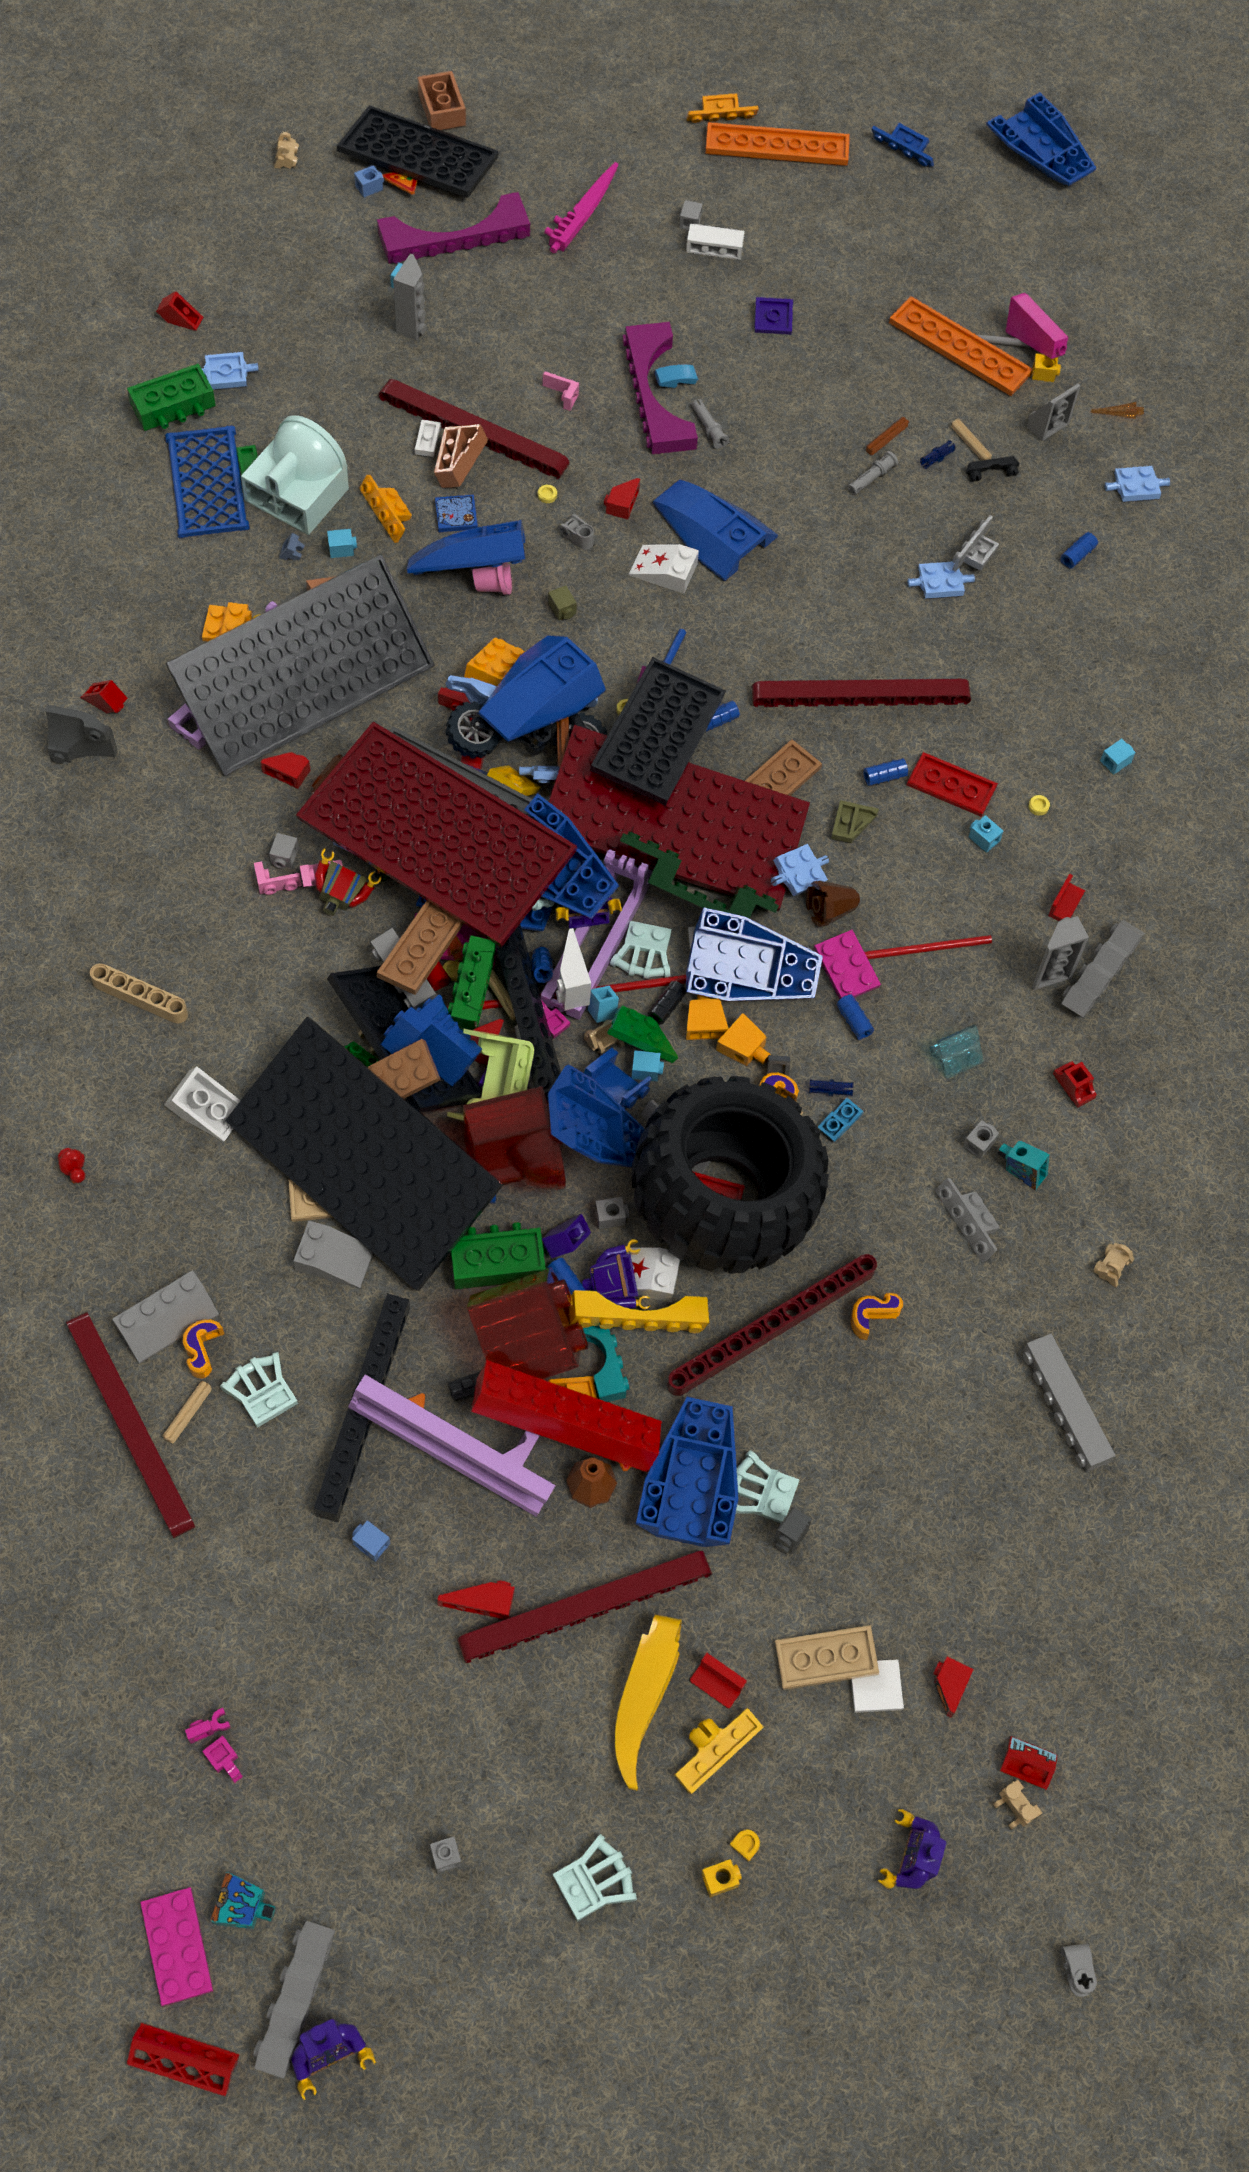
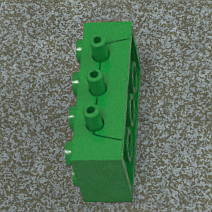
M199 363L127 388L130 405L144 431L160 425L163 429H166L169 426V422L179 419L183 423L187 420L186 416L195 413L198 416H203L205 414L204 410L216 406L214 391Z
M470 936L469 943H464L463 959L458 967V979L454 984L452 993L453 1000L448 1008V1015H451L453 1021L458 1023L462 1031L464 1029L473 1030L478 1028L496 952V944L494 942L475 936Z
M515 1222L512 1224V1231L499 1232L498 1225H491L489 1227L490 1233L476 1234V1228L470 1227L467 1230V1235L463 1236L451 1250L455 1290L546 1280L541 1228L521 1229V1223Z

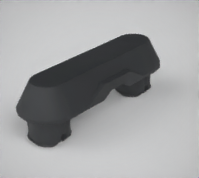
M1014 456L975 461L968 464L966 474L970 476V481L972 482L980 481L982 479L981 472H986L988 469H1006L1007 476H1016L1019 473L1017 467L1020 463Z

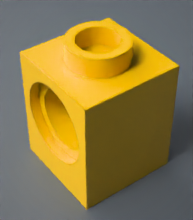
M1036 354L1033 362L1032 380L1054 382L1055 377L1059 376L1061 364H1058V357L1051 359L1044 354Z
M731 1859L702 1869L701 1872L709 1897L738 1888L739 1880L742 1879L738 1865H733ZM718 1872L727 1873L729 1882L726 1884L719 1883L716 1879Z

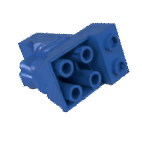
M441 995L436 996L433 1000L429 998L421 1008L418 1007L416 1010L410 1007L405 1013L400 1011L393 1020L396 1022L395 1025H391L383 1034L386 1038L381 1043L385 1049L393 1054L421 1039L425 1040L439 1076L451 1086L463 1077L482 1051V1048L475 1041L471 1040V1036L463 1033L458 1023L453 1021L450 1014L448 1015V1009Z

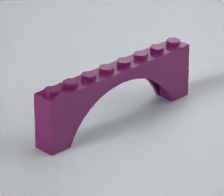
M519 192L501 195L496 208L487 218L466 229L452 232L424 231L411 227L395 216L377 219V231L388 264L406 261L410 253L417 260L421 257L436 256L446 252L453 253L456 250L472 249L482 245L488 246L492 243L507 242L517 238L524 239L530 236V221Z
M670 322L626 326L625 334L622 335L623 346H627L625 354L626 360H630L629 373L634 376L632 378L633 389H637L635 393L636 403L641 406L639 407L640 419H644L642 429L643 433H647L646 447L651 449L652 455L697 450L698 436L695 424L678 418L663 408L653 396L648 384L647 376L652 365L664 352L672 348L673 333Z

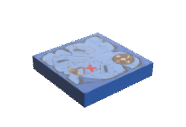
M474 495L435 497L439 532L464 531L478 527Z

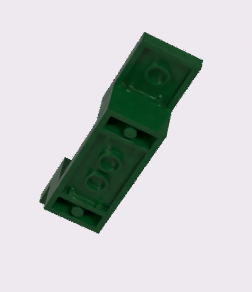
M630 831L627 834L623 833L619 840L658 858L648 878V883L702 908L750 918L756 904L776 913L779 905L775 904L776 899L766 894L760 897L756 895L757 890L744 885L743 888L737 887L728 909H725L726 904L716 899L710 902L706 900L707 895L695 890L694 893L686 891L688 886L677 881H675V884H671L682 861L678 859V853L669 849L665 853L659 850L660 845L650 840L644 843L639 840L641 836Z

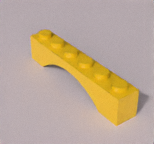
M574 1290L569 1298L570 1325H577L580 1328L600 1326L602 1329L622 1327L624 1330L644 1328L646 1331L666 1329L668 1332L687 1330L690 1333H700L709 1324L707 1297L685 1296L671 1306L649 1311L622 1307L606 1299L597 1291Z

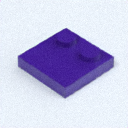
M756 297L754 333L792 335L793 299Z

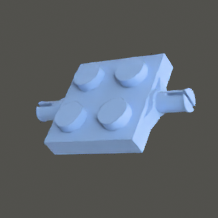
M243 352L205 355L206 363L204 368H201L212 389L247 386V372L259 371L258 363L246 364Z
M1152 466L1117 468L1114 471L1116 482L1105 483L1104 485L1105 491L1117 490L1123 502L1160 499V486H1170V479H1158Z
M953 562L919 564L920 576L919 578L908 579V587L920 586L925 598L964 596L965 589L963 583H974L975 576L974 574L963 575L959 569L956 572L953 571Z
M534 765L532 767L519 766V775L534 776L533 779H538L539 783H550V780L557 779L560 768L558 766Z
M808 844L782 854L773 860L778 868L779 875L772 877L771 883L774 882L773 886L784 883L793 896L803 893L808 887L812 886L811 883L813 881L826 882L828 880L821 866L828 864L829 858L826 859L827 856L824 855L816 859Z

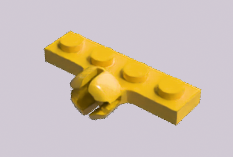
M748 1708L742 1711L724 1729L719 1728L712 1719L708 1718L699 1723V1727L694 1728L690 1732L689 1739L696 1746L697 1753L674 1774L689 1794H692L763 1728L762 1724Z

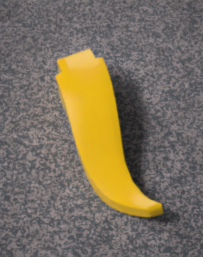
M654 1615L649 1634H642L621 1698L615 1727V1750L622 1778L626 1786L631 1790L638 1791L636 1766L642 1739L665 1694L680 1656L678 1642L682 1619Z

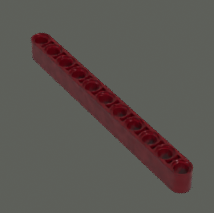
M389 379L378 394L380 400L389 402V405L398 409L402 408L406 410L405 412L416 417L418 415L423 420L441 422V428L443 429L445 427L481 424L488 439L485 445L489 447L488 449L499 454L503 453L512 460L521 461L523 465L532 469L536 468L539 472L548 476L552 475L556 479L561 478L570 464L568 458L557 451L395 379Z
M966 679L757 681L752 684V699L755 707L763 705L764 707H778V705H784V707H798V705H804V707H818V705L858 706V704H864V706H878V704L898 706V704L938 705V703H944V705L964 703V705H967L971 702L969 681Z
M869 1254L859 1256L673 1370L668 1377V1391L675 1396L687 1393L867 1282L874 1276L877 1267L876 1259ZM861 1265H867L871 1270H863ZM848 1276L852 1281L846 1282L842 1277ZM829 1287L833 1289L834 1293H827L824 1291V1288ZM812 1299L816 1304H807L805 1300ZM793 1310L797 1315L790 1316L786 1311ZM768 1322H775L778 1324V1327L772 1328L768 1325ZM756 1333L760 1338L752 1339L749 1337V1334ZM738 1345L741 1350L733 1351L730 1346ZM711 1357H720L722 1361L715 1363L711 1360ZM699 1368L703 1373L696 1375L692 1372V1369ZM674 1380H681L684 1385L675 1386L672 1382Z
M88 1312L67 1321L66 1324L173 1538L195 1528L192 1518Z
M697 1551L460 1636L457 1641L465 1663H471L472 1659H482L495 1654L494 1651L500 1649L504 1651L518 1646L517 1643L524 1641L527 1643L541 1638L540 1635L547 1633L549 1635L563 1630L564 1626L570 1625L571 1627L585 1622L586 1618L593 1617L594 1619L608 1614V1611L614 1608L619 1610L630 1606L631 1602L637 1600L641 1602L652 1598L656 1593L660 1592V1594L675 1590V1587L681 1584L686 1586L697 1582L698 1578L704 1576L708 1578L712 1575V1571L704 1551Z

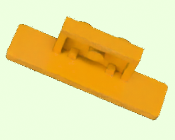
M737 93L702 96L703 110L689 111L686 118L687 121L691 120L692 123H699L703 119H709L711 122L718 121L720 118L734 120L741 116H744L745 119H751L754 115H757L759 109L758 106L739 107Z
M366 475L359 489L392 541L397 543L405 531L401 521L410 520L412 514L395 488H379L372 476Z

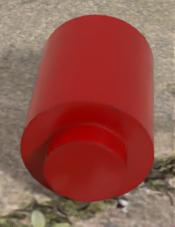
M438 961L427 977V981L433 990L437 991L447 986L451 978Z

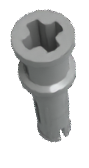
M698 399V402L694 400L691 407L705 426L706 435L712 439L713 446L716 449L725 447L729 443V437L723 433L722 426L714 421L701 399Z
M887 451L884 457L880 460H875L869 470L847 486L849 488L848 491L855 496L877 477L886 475L891 467L898 465V459L895 454Z

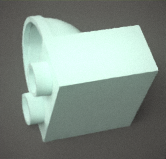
M296 415L288 416L282 421L274 440L241 475L244 500L307 535L314 530L349 489L347 463L338 443L320 425L310 419Z

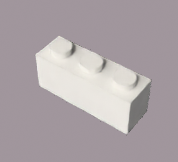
M690 224L686 252L741 260L745 231Z

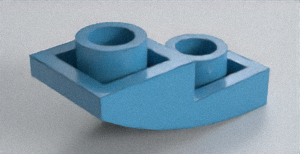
M671 365L654 371L659 386L676 388L678 383L696 384L698 380L693 365Z
M846 1098L834 1112L832 1111L823 1120L818 1129L835 1142L864 1112L850 1099Z

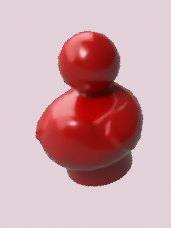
M72 1148L61 1150L58 1154L60 1171L70 1176L72 1183L83 1182L86 1176L82 1169L85 1163L84 1154Z

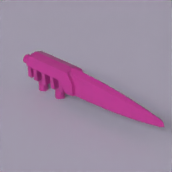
M617 162L601 175L579 203L573 208L574 213L569 211L567 217L564 218L555 216L553 222L558 224V229L552 230L549 227L545 229L544 234L550 237V251L553 254L558 250L564 252L589 219L613 179L618 167Z

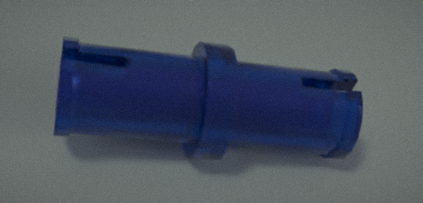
M948 440L940 447L933 448L929 454L920 459L922 466L927 463L923 468L928 469L936 462L943 461L945 456L955 451V444L953 443L949 446L952 441Z
M810 1079V1086L819 1087H809V1093L829 1094L832 1097L833 1094L853 1096V1090L844 1088H853L854 1082H837L834 1079H830V1081Z

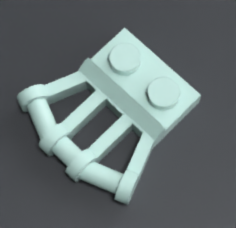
M630 921L625 944L613 956L610 965L621 968L629 973V976H634L635 974L643 976L644 979L658 976L670 977V967L666 952L672 929ZM629 949H635L631 965L622 960ZM640 951L649 952L645 968L637 966ZM655 954L660 955L662 968L651 969Z
M278 1352L273 1353L272 1356L253 1357L243 1367L241 1365L236 1367V1371L227 1382H223L220 1385V1388L225 1393L243 1404L257 1428L298 1404L297 1399L282 1377ZM274 1365L277 1380L271 1383L262 1369L263 1366ZM254 1370L265 1385V1387L258 1391L247 1376V1374ZM240 1379L243 1380L251 1393L248 1397L234 1388Z
M749 1450L745 1455L746 1458L737 1467L738 1495L759 1503L757 1506H740L737 1503L736 1514H757L782 1523L788 1514L799 1479L780 1473L778 1470L770 1469L753 1451ZM754 1464L768 1478L765 1480L746 1471ZM743 1479L764 1487L762 1494L760 1495L740 1487L741 1480Z
M601 1834L580 1859L553 1874L577 1922L605 1905L637 1900L636 1893H633L631 1869L625 1866L621 1851H616L604 1841L605 1837ZM597 1849L608 1856L607 1859L589 1869L585 1865ZM613 1864L618 1873L596 1885L592 1876ZM622 1881L623 1894L602 1896L601 1892Z

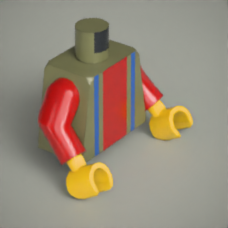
M323 848L321 851L323 859L319 861L315 872L316 889L320 892L319 898L326 902L323 911L328 915H335L338 908L346 911L348 907L354 908L365 902L374 890V884H378L382 880V876H380L378 881H373L372 875L375 873L373 871L368 876L369 882H366L367 878L333 861L329 864L328 861L333 859L334 852L332 850L331 856L325 857L323 854L326 848Z

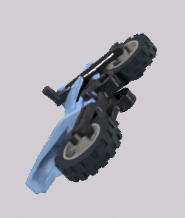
M453 675L448 677L446 681L447 688L465 693L470 703L465 702L462 706H457L446 723L445 733L448 735V743L453 745V749L456 752L459 751L460 755L464 757L467 755L472 759L476 757L483 758L486 754H491L498 743L525 744L526 751L532 755H538L543 751L551 738L550 729L552 724L511 741H506L478 714L497 686L474 678ZM598 698L586 707H595L598 702ZM576 713L569 716V739L574 725L607 735V729L601 725L602 722L599 719H594L593 715L589 714L588 716L585 713ZM463 720L468 727L460 726L461 721ZM556 729V731L554 732V735H553V737H554L553 746L556 747L555 752H556V754H557V729Z

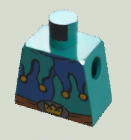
M1018 1141L1013 1148L1005 1143L1000 1147L998 1155L1007 1160L1006 1171L1036 1191L1048 1175L1050 1154L1023 1141Z
M226 1872L210 1921L214 1925L254 1929L257 1918L272 1921L276 1906L263 1903L264 1890Z

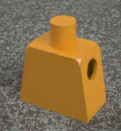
M697 995V1000H691L689 1003L686 1040L720 1039L728 1030L721 1001Z
M743 1013L717 1041L716 1051L745 1066L754 1058L764 1065L768 1061V1056L771 1055L763 1049L766 1044V1035Z

